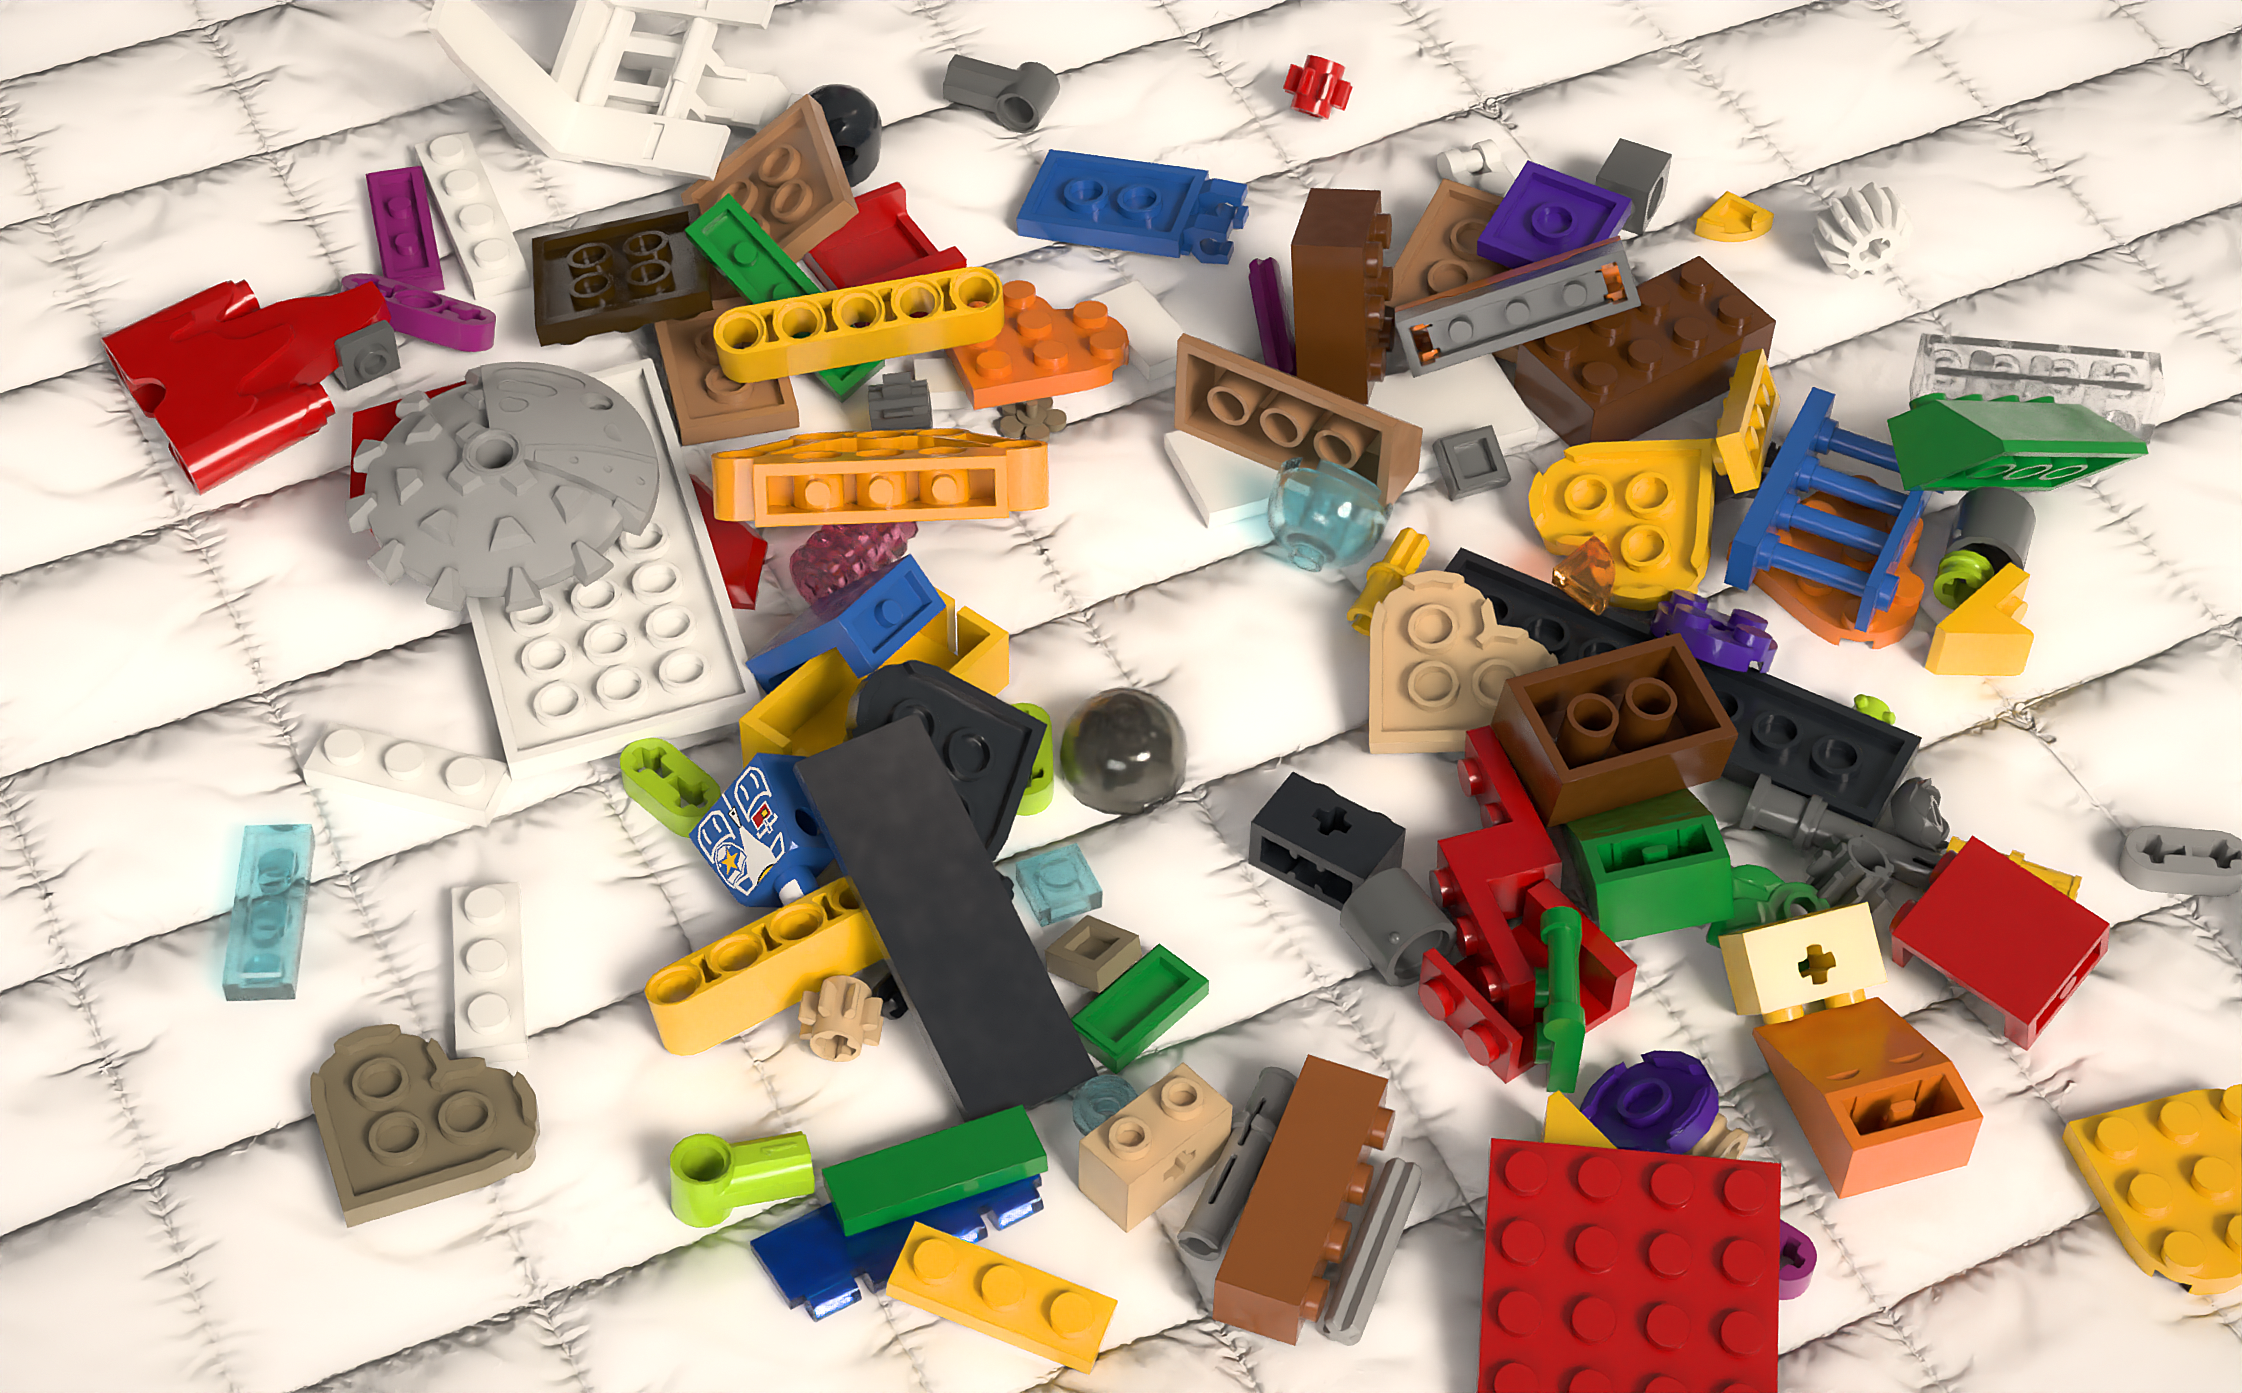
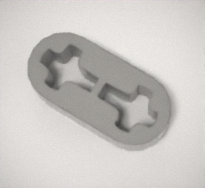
M2141 826L2133 830L2126 838L2118 867L2122 877L2129 884L2140 890L2212 897L2229 896L2238 892L2242 886V840L2231 833L2218 830ZM2149 855H2153L2155 863L2151 862ZM2215 860H2218L2221 868L2217 867V862Z

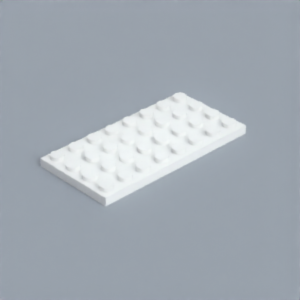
M652 358L586 373V375L596 378L622 395L642 417L652 436L660 474L659 493L650 523H648L642 535L637 536L623 531L613 545L603 554V556L613 562L614 567L587 587H584L575 576H572L555 585L539 590L543 601L542 606L522 611L506 612L505 597L483 598L467 596L466 598L512 781L621 753L630 743L636 740L652 737L667 741L736 723L762 700L754 674L751 673L745 664L749 658Z

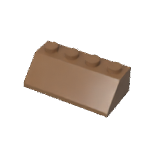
M1185 333L1177 340L1175 429L1383 515L1387 514L1418 473L1423 428L1214 343Z

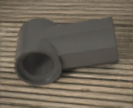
M955 54L949 62L947 74L943 82V99L995 113L999 121L1006 128L1016 133L1024 134L1033 132L1038 127L1060 91L1059 80L1055 73L1041 63L1025 62L1015 70Z

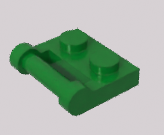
M1559 906L1547 909L1540 917L1541 940L1548 945V957L1546 967H1534L1533 971L1536 979L1534 1008H1544L1543 1022L1535 1023L1533 1060L1534 1064H1546V1092H1556L1559 1090L1561 1093H1574L1586 1032L1585 1012L1580 1006L1578 957L1582 940V922L1578 911L1570 907Z

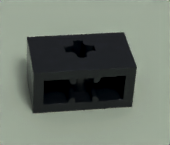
M1292 772L1251 821L1248 864L1342 911L1345 902L1351 894L1367 879L1381 871L1402 867L1406 828L1394 823L1389 817L1380 812L1371 811L1337 794L1325 784L1315 783Z

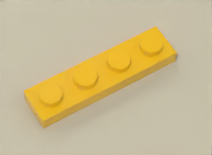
M1763 348L1740 354L1734 376L1729 378L1730 390L1728 397L1723 399L1724 411L1722 418L1717 419L1718 432L1716 439L1710 443L1715 468L1720 476L1728 474L1735 494L1759 488L1780 405V398Z

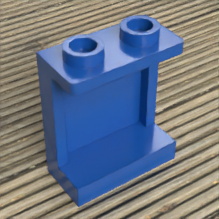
M910 553L818 599L747 660L745 664L768 695L808 660L836 647L859 679L879 668L946 607V604Z

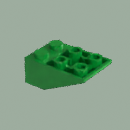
M1688 788L1560 824L1594 924L1614 943L1735 918L1730 855L1713 814Z

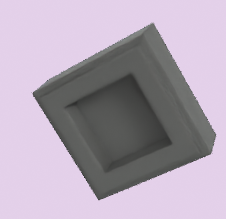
M1492 425L1437 439L1432 445L1451 501L1504 487L1512 480Z

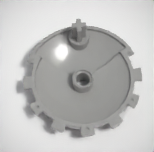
M521 361L485 364L468 369L464 376L465 385L448 390L432 399L424 392L417 390L397 404L395 413L401 421L394 426L383 441L364 439L358 447L354 456L353 468L355 472L368 473L365 494L346 500L345 510L352 534L372 529L376 541L381 547L378 552L367 560L368 565L389 585H392L403 575L407 574L418 582L432 587L425 600L426 604L444 610L461 612L468 596L483 598L505 597L506 612L522 611L543 605L539 590L555 585L572 576H575L584 587H587L614 567L613 562L603 556V554L613 545L623 531L637 536L642 535L648 523H650L659 493L660 474L656 449L652 436L636 409L622 395L596 378L573 369L552 364Z

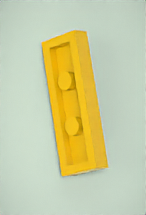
M916 1221L888 1279L886 1288L887 1296L1088 1375L1092 1371L1118 1304L1116 1299Z

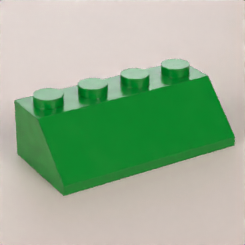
M1932 393L1911 400L1909 402L1910 411L1887 419L1904 491H1971L1980 487L1994 486L2012 491H2051L2149 454L2146 442L2081 404L2055 403L2053 396H2044L2020 402L2018 395H2008L1984 401L1982 394H1970L1953 400H1947L1945 393Z

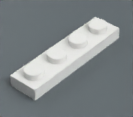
M469 133L445 135L434 140L414 144L417 163L422 167L424 180L475 300L531 287L529 269Z

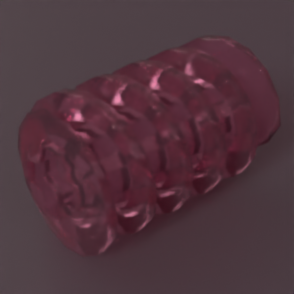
M912 521L823 525L821 530L815 531L806 544L798 547L791 555L789 570L792 581L799 594L811 606L818 599L892 563L895 559H900L908 550L907 540L915 538L919 531L917 523Z

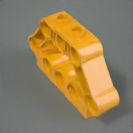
M929 428L805 433L790 436L789 439L740 450L718 452L711 455L715 519L723 521H755L756 527L1009 518V511L1037 510L1050 505L1048 443L1038 440H1018L973 433L966 429Z

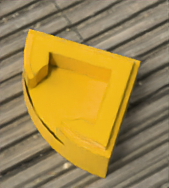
M1726 191L1697 219L1695 234L1720 242L1752 240L1771 230L1774 213Z

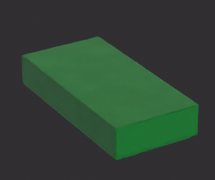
M1159 943L1071 1018V1021L1087 1053L1117 1075L1209 994V980Z

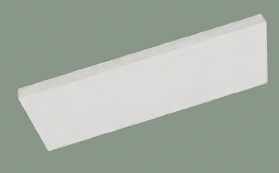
M1491 353L1413 378L1411 370L1385 376L1383 382H1375L1369 404L1367 405L1423 428L1418 472L1439 467L1432 448L1437 439L1488 425L1493 426L1501 450L1537 441L1539 425ZM1181 430L1165 433L1164 449L1208 528L1335 495Z

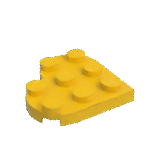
M1715 439L1592 442L1565 449L1563 451L1565 458L1550 465L1543 475L1538 471L1534 476L1528 495L1531 518L1535 529L1543 539L1545 548L1554 555L1586 559L1587 569L1592 582L1598 589L1602 601L1611 607L1650 611L1657 609L1659 602L1669 601L1674 589L1697 594L1698 584L1705 577L1711 557L1716 468L1711 454L1710 443Z
M2242 1084L2230 1086L2226 1090L2220 1088L2191 1090L2067 1123L2062 1136L2065 1145L2126 1252L2145 1274L2152 1277L2154 1271L2157 1270L2172 1281L2192 1285L2189 1293L2194 1295L2226 1293L2242 1285Z

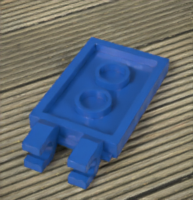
M1049 149L1016 217L1018 236L1172 258H1180L1181 255L1189 256L1191 252L1201 263L1228 265L1234 252V242L1228 241L1233 228L1243 229L1249 216V207L1243 205L1248 189L1247 184L1218 178L1209 179V170Z

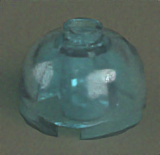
M1293 457L1282 462L1274 480L1266 509L1268 526L1278 544L1288 552L1287 557L1289 561L1303 570L1320 572L1322 568L1340 569L1352 566L1370 555L1381 540L1394 509L1391 502L1384 508L1378 503L1382 491L1374 483L1356 472L1332 462L1320 460L1316 470L1299 468L1303 457Z

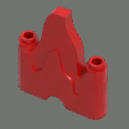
M245 279L237 283L229 280L202 290L101 337L100 341L116 373L143 414L148 418L156 419L169 439L168 448L172 457L195 491L201 496L319 432L322 427L328 425L326 418L336 414L320 382L339 368L334 345L335 341L382 320H386L389 323L391 314L385 297L373 281L331 296L292 298L276 302L261 309L254 292Z

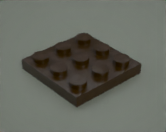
M699 203L532 238L534 317L540 346L543 347L557 343L572 345L590 336L613 331L628 333L646 324L669 319L688 320L702 312L714 310L708 260L687 239L685 229L702 216Z

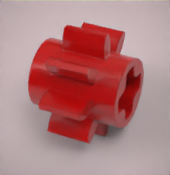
M1307 55L1303 68L1290 64L1282 88L1286 93L1294 95L1290 108L1323 120H1329L1332 108L1345 111L1353 88L1350 82L1342 80L1346 67L1314 55Z

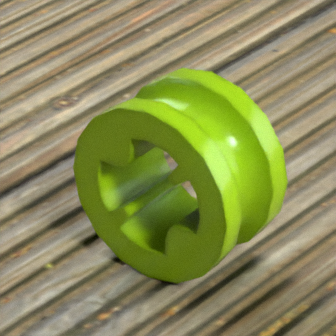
M1960 550L1946 554L1939 562L1933 585L1935 597L1941 604L1955 610L1993 577L1992 565L1985 557L1971 551ZM1960 578L1966 579V583H1961Z

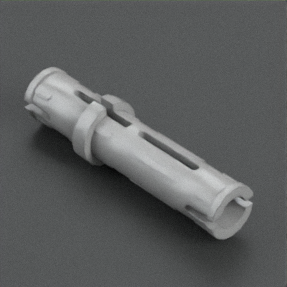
M1272 1066L1264 1068L1259 1075V1081L1244 1110L1232 1117L1231 1135L1213 1171L1206 1180L1205 1186L1190 1216L1177 1235V1239H1180L1178 1242L1180 1247L1193 1257L1213 1261L1220 1256L1222 1246L1260 1172L1298 1078L1289 1071Z

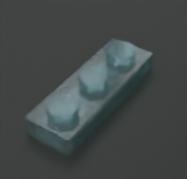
M312 824L245 825L222 980L226 1001L296 999L316 842Z

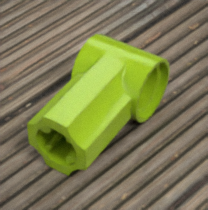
M802 1131L735 1143H727L721 1137L709 1133L694 1134L678 1142L670 1154L671 1208L680 1221L695 1228H709L721 1224L730 1216L735 1207L814 1193L815 1178L811 1152L806 1134H803Z

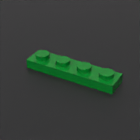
M729 193L685 229L687 239L749 305L823 293ZM799 332L797 334H794L792 337L795 339H803L810 336L812 333ZM884 359L813 373L843 403L886 365Z

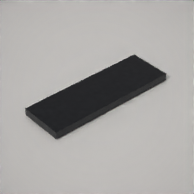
M918 713L795 762L792 771L964 1123L1019 1105H1023L1027 1112L1093 1082L1099 1075Z

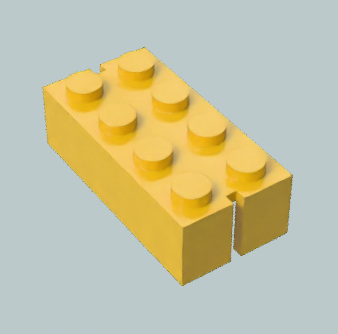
M934 587L946 604V607L877 669L885 665L902 664L907 660H918L938 666L979 689L996 696L1009 684V632L967 606H963L956 612L957 655L954 654L956 651L955 599ZM836 647L808 660L739 719L743 769L757 753L810 757L843 743V739L847 734L845 721L848 702L860 682L867 678L868 675L858 679Z

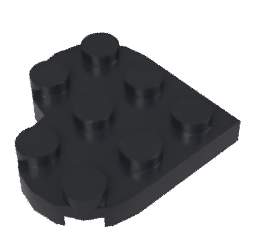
M907 660L902 664L885 665L872 672L860 682L848 702L845 721L847 734L843 739V743L918 713L991 861H995L1008 840L1048 724L938 666L918 660Z

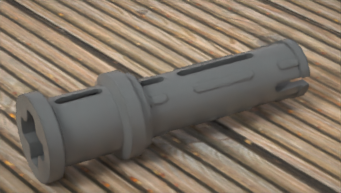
M1763 773L1760 774L1740 823L1741 828L1749 831L1756 826L1791 840L1792 848L1800 852L1803 849L1809 851L1811 846L1820 849L1833 835L1841 841L1850 833L1854 837H1860L1861 834L1871 837V841L1877 846H1882L1888 854L1886 856L1889 863L1894 865V872L1890 877L1922 889L1923 892H1926L1932 885L1929 883L1931 873L1943 857V853L1933 852L1827 810L1828 802L1822 801L1823 797L1813 794L1810 798H1806L1771 784V776Z

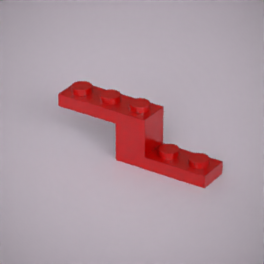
M1487 725L1466 731L1465 758L1458 760L1457 763L1458 777L1464 794L1468 798L1475 796L1480 806L1483 829L1437 840V869L1429 871V884L1436 905L1439 909H1448L1453 919L1452 924L1457 928L1456 946L1462 957L1471 956L1477 968L1476 979L1480 994L1492 1006L1495 1005L1497 1011L1514 1028L1533 1024L1536 979L1506 920L1523 916L1527 890L1548 878L1560 890L1562 860L1492 727Z

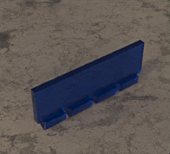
M1040 1174L848 1237H845L830 1202L751 1240L750 1247L790 1310L804 1304L805 1310L816 1323L862 1300L861 1292L854 1280L858 1276L862 1277L863 1282L872 1294L887 1288L888 1279L915 1221L975 1244L988 1237L986 1225L981 1218L986 1213L987 1218L995 1229L1002 1231L1042 1211L1044 1204L1037 1188L1042 1186V1177Z

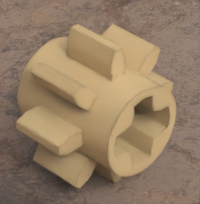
M845 975L829 977L823 980L819 994L811 991H804L802 994L797 1019L802 1022L799 1038L810 1040L812 1051L823 1059L834 1062L854 1060L860 1055L863 1043L877 1047L880 1043L884 1017L881 1016L883 1000L882 998H871L872 992L869 986L855 977Z

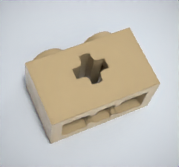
M1184 1062L1079 1141L1078 1189L1125 1233H1128L1217 1163L1231 1135L1233 1105Z

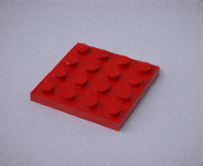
M1491 1138L1488 1151L1476 1393H1778L1781 1163Z

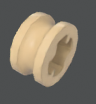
M1717 1113L1710 1130L1683 1155L1739 1159L1747 1145L1749 1136L1741 1128H1736L1733 1131L1729 1130L1726 1127L1727 1118L1721 1113Z

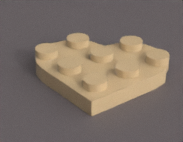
M1430 570L1411 574L1403 578L1404 585L1390 592L1382 604L1378 601L1374 607L1371 620L1369 654L1370 753L1465 752L1466 731L1487 725L1491 726L1506 679L1557 666L1558 661L1553 653L1550 655L1542 644L1530 639L1526 630L1497 625L1492 602L1489 598L1485 599L1479 590L1466 584L1464 577L1458 573Z

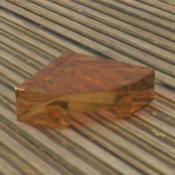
M1594 535L1553 568L1551 583L1599 616L1611 601L1615 582V563L1608 548Z

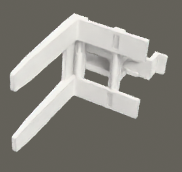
M435 0L427 21L428 30L448 57L549 158L578 163H583L584 160L634 168L646 174L659 176L672 174L714 181L731 132L726 125L753 128L758 133L804 96L791 93L776 75L749 72L743 68L724 66L725 62L711 48L718 30V23L766 30L776 0H577L550 76L481 8L470 0ZM636 12L690 19L684 38L632 31ZM619 64L624 68L651 72L647 85L615 81L614 78Z

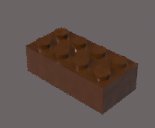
M1697 256L1637 285L1636 289L1641 306L1519 344L1513 387L1523 403L1570 447L1592 442L1629 441L1729 391V378L1734 376L1740 354L1763 348L1768 362L1776 320L1704 258Z

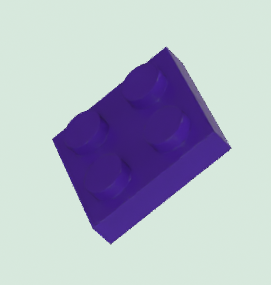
M1527 160L1478 238L1477 255L1515 269L1618 236L1631 214L1632 199Z

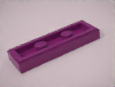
M413 166L365 174L383 276L432 292L445 290L422 167Z

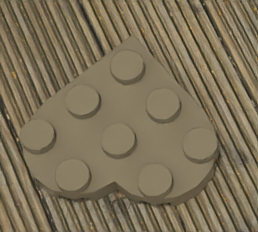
M391 1023L363 1027L339 1038L333 1044L335 1053L321 1065L318 1074L313 1072L311 1075V1103L347 1228L489 1186L513 1173L527 1170L536 1159L535 1145L540 1135L539 1110L536 1094L523 1074L517 1071L515 1076H513L504 1069L487 1067L485 1058L481 1057L449 1060L438 1041L431 1038L428 1043L419 1036L401 1033L400 1025Z

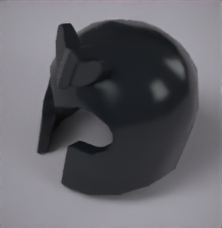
M846 84L819 86L808 94L822 106L835 146L845 145L855 148L853 158L849 161L841 162L850 188L866 180L879 162L882 137L880 113L876 104L859 88Z

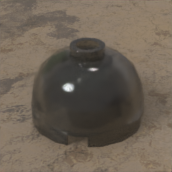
M1123 686L1099 690L1084 699L1065 723L1060 748L1059 771L1063 781L1066 778V781L1073 787V796L1082 805L1104 814L1124 816L1144 813L1145 804L1156 802L1162 797V805L1172 800L1184 784L1188 754L1186 733L1176 712L1156 694L1141 688Z

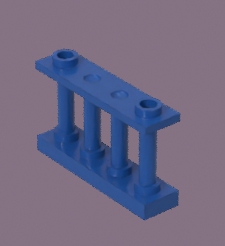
M1812 387L1733 539L1724 583L1748 591L1758 569L1769 571L1772 566L1862 597L1854 629L1867 632L1877 609L1887 613L1891 607L1900 581V577L1895 576L1894 573L1933 491H1910L1909 495L1819 465L1820 459L1816 458L1817 454L1820 453L1827 456L1831 450L1900 474L1893 445L1838 428L1839 421L1830 418L1836 394ZM1812 488L1898 518L1890 534L1800 504L1801 497L1796 495L1798 491L1809 493ZM1934 491V492H1937V493H1940V494H1944L1945 491ZM1791 527L1879 557L1870 574L1780 543L1781 536L1776 534L1779 529L1789 532Z

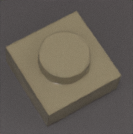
M1090 915L1083 917L1044 950L1049 973L1098 993H1101L1142 957L1139 935Z

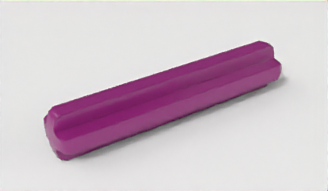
M1272 257L1265 260L1255 258L1249 264L1250 273L1248 279L1265 365L1297 377L1295 340L1279 263Z

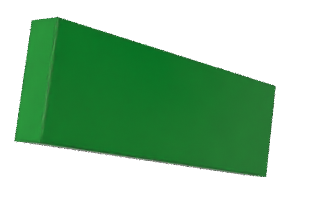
M1019 1105L823 1168L821 1171L828 1197L845 1237L1046 1172L1048 1171L1047 1154L1023 1105Z

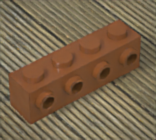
M1307 1055L1215 1278L1213 1320L1296 1346L1305 1320L1318 1322L1330 1285V1281L1322 1278L1328 1261L1340 1264L1343 1259L1352 1230V1222L1346 1221L1345 1217L1350 1204L1359 1207L1363 1206L1374 1172V1166L1367 1164L1372 1148L1384 1151L1392 1131L1395 1110L1385 1107L1389 1079L1316 1056Z

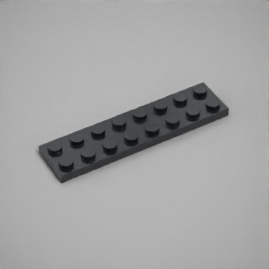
M1460 547L1444 570V572L1458 573L1463 576L1466 584L1479 590L1485 599L1489 598L1493 605L1497 625L1526 630L1530 639L1542 644L1550 655L1552 653L1555 655L1558 665L1658 638L1650 631L1649 624ZM1695 658L1739 733L1721 777L1753 790L1760 774L1763 773L1771 776V784L1806 798H1810L1813 794L1823 797L1822 801L1828 802L1827 810L1876 828L1892 796L1897 791L1917 756L1922 737L1770 674L1759 673V670L1749 666L1747 672H1741Z

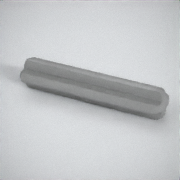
M1396 1157L1387 1161L1324 1317L1323 1332L1332 1341H1340L1347 1346H1353L1361 1340L1421 1185L1422 1170L1414 1162H1405L1401 1158Z

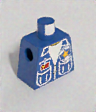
M757 753L689 833L691 841L737 902L745 907L782 908L819 889L820 886L816 878L835 858L792 771L795 762L807 758L806 756Z

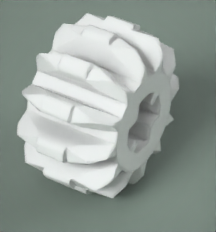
M1874 182L1866 184L1860 191L1851 186L1847 194L1840 199L1830 198L1832 206L1827 210L1820 211L1816 215L1818 225L1813 229L1812 234L1820 255L1826 265L1832 268L1836 275L1848 274L1852 279L1859 278L1865 271L1875 275L1883 264H1894V255L1910 247L1907 238L1915 230L1911 223V216L1905 209L1906 207L1898 194L1893 193L1889 186L1879 188Z

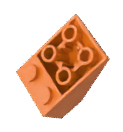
M1879 997L1807 1014L1803 1017L1781 1023L1753 1028L1752 1035L1838 1199L1967 1166L1984 1116L1952 1060Z

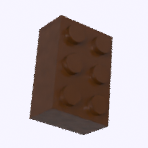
M1310 188L1290 244L1297 377L1368 405L1375 382L1384 381L1386 352L1392 353L1395 340V320L1393 317H1385V301H1391L1393 293V267L1383 266V249H1389L1391 243V214L1382 213L1381 190Z
M1680 632L1506 679L1491 722L1493 731L1546 828L1720 779L1739 735Z

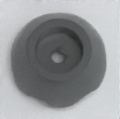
M1915 777L1906 780L1891 798V812L1898 838L1936 853L1947 849L1949 842L1945 840L1949 835L1950 826L1946 819L1941 816L1939 810L1941 802L1939 790L1931 785V778L1923 780L1921 777Z

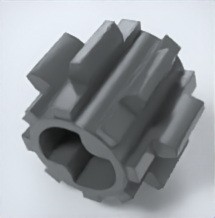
M911 371L882 374L883 384L868 386V405L872 430L933 428L932 405L927 379L913 381Z
M1850 833L1840 841L1833 835L1813 855L1815 860L1806 868V873L1810 875L1806 884L1818 889L1816 895L1818 898H1826L1830 908L1845 904L1868 902L1870 914H1872L1886 899L1885 893L1894 884V881L1889 878L1894 872V865L1889 863L1886 856L1888 854L1882 846L1879 847L1873 843L1869 836L1861 834L1860 837H1854Z

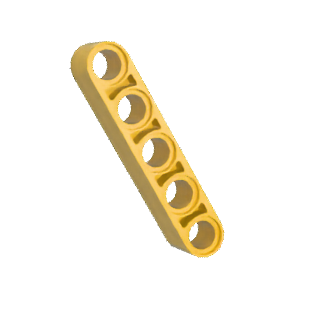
M966 267L736 307L718 317L714 325L713 336L723 373L730 380L739 383L759 382L988 341L997 336L1005 324L1003 287L999 276L992 270L984 267ZM975 301H982L988 303L987 305L980 308H972L967 306L969 303ZM915 312L930 313L922 318H912L909 316ZM857 322L871 323L869 326H866L864 328L850 327L852 324ZM799 332L812 333L810 336L803 339H795L792 337L794 334H797ZM742 342L754 343L745 349L733 348L736 344Z
M843 876L663 967L646 982L644 992L665 1049L675 1055H694L800 1002L804 991L819 992L823 980L838 975L850 976L884 957Z

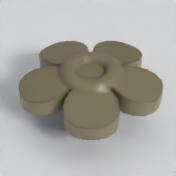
M1052 397L1029 400L1026 403L1002 405V415L1004 418L1000 420L999 428L1009 438H1019L1025 434V440L1048 442L1050 440V432H1059L1066 427L1067 415L1062 410L1053 409Z

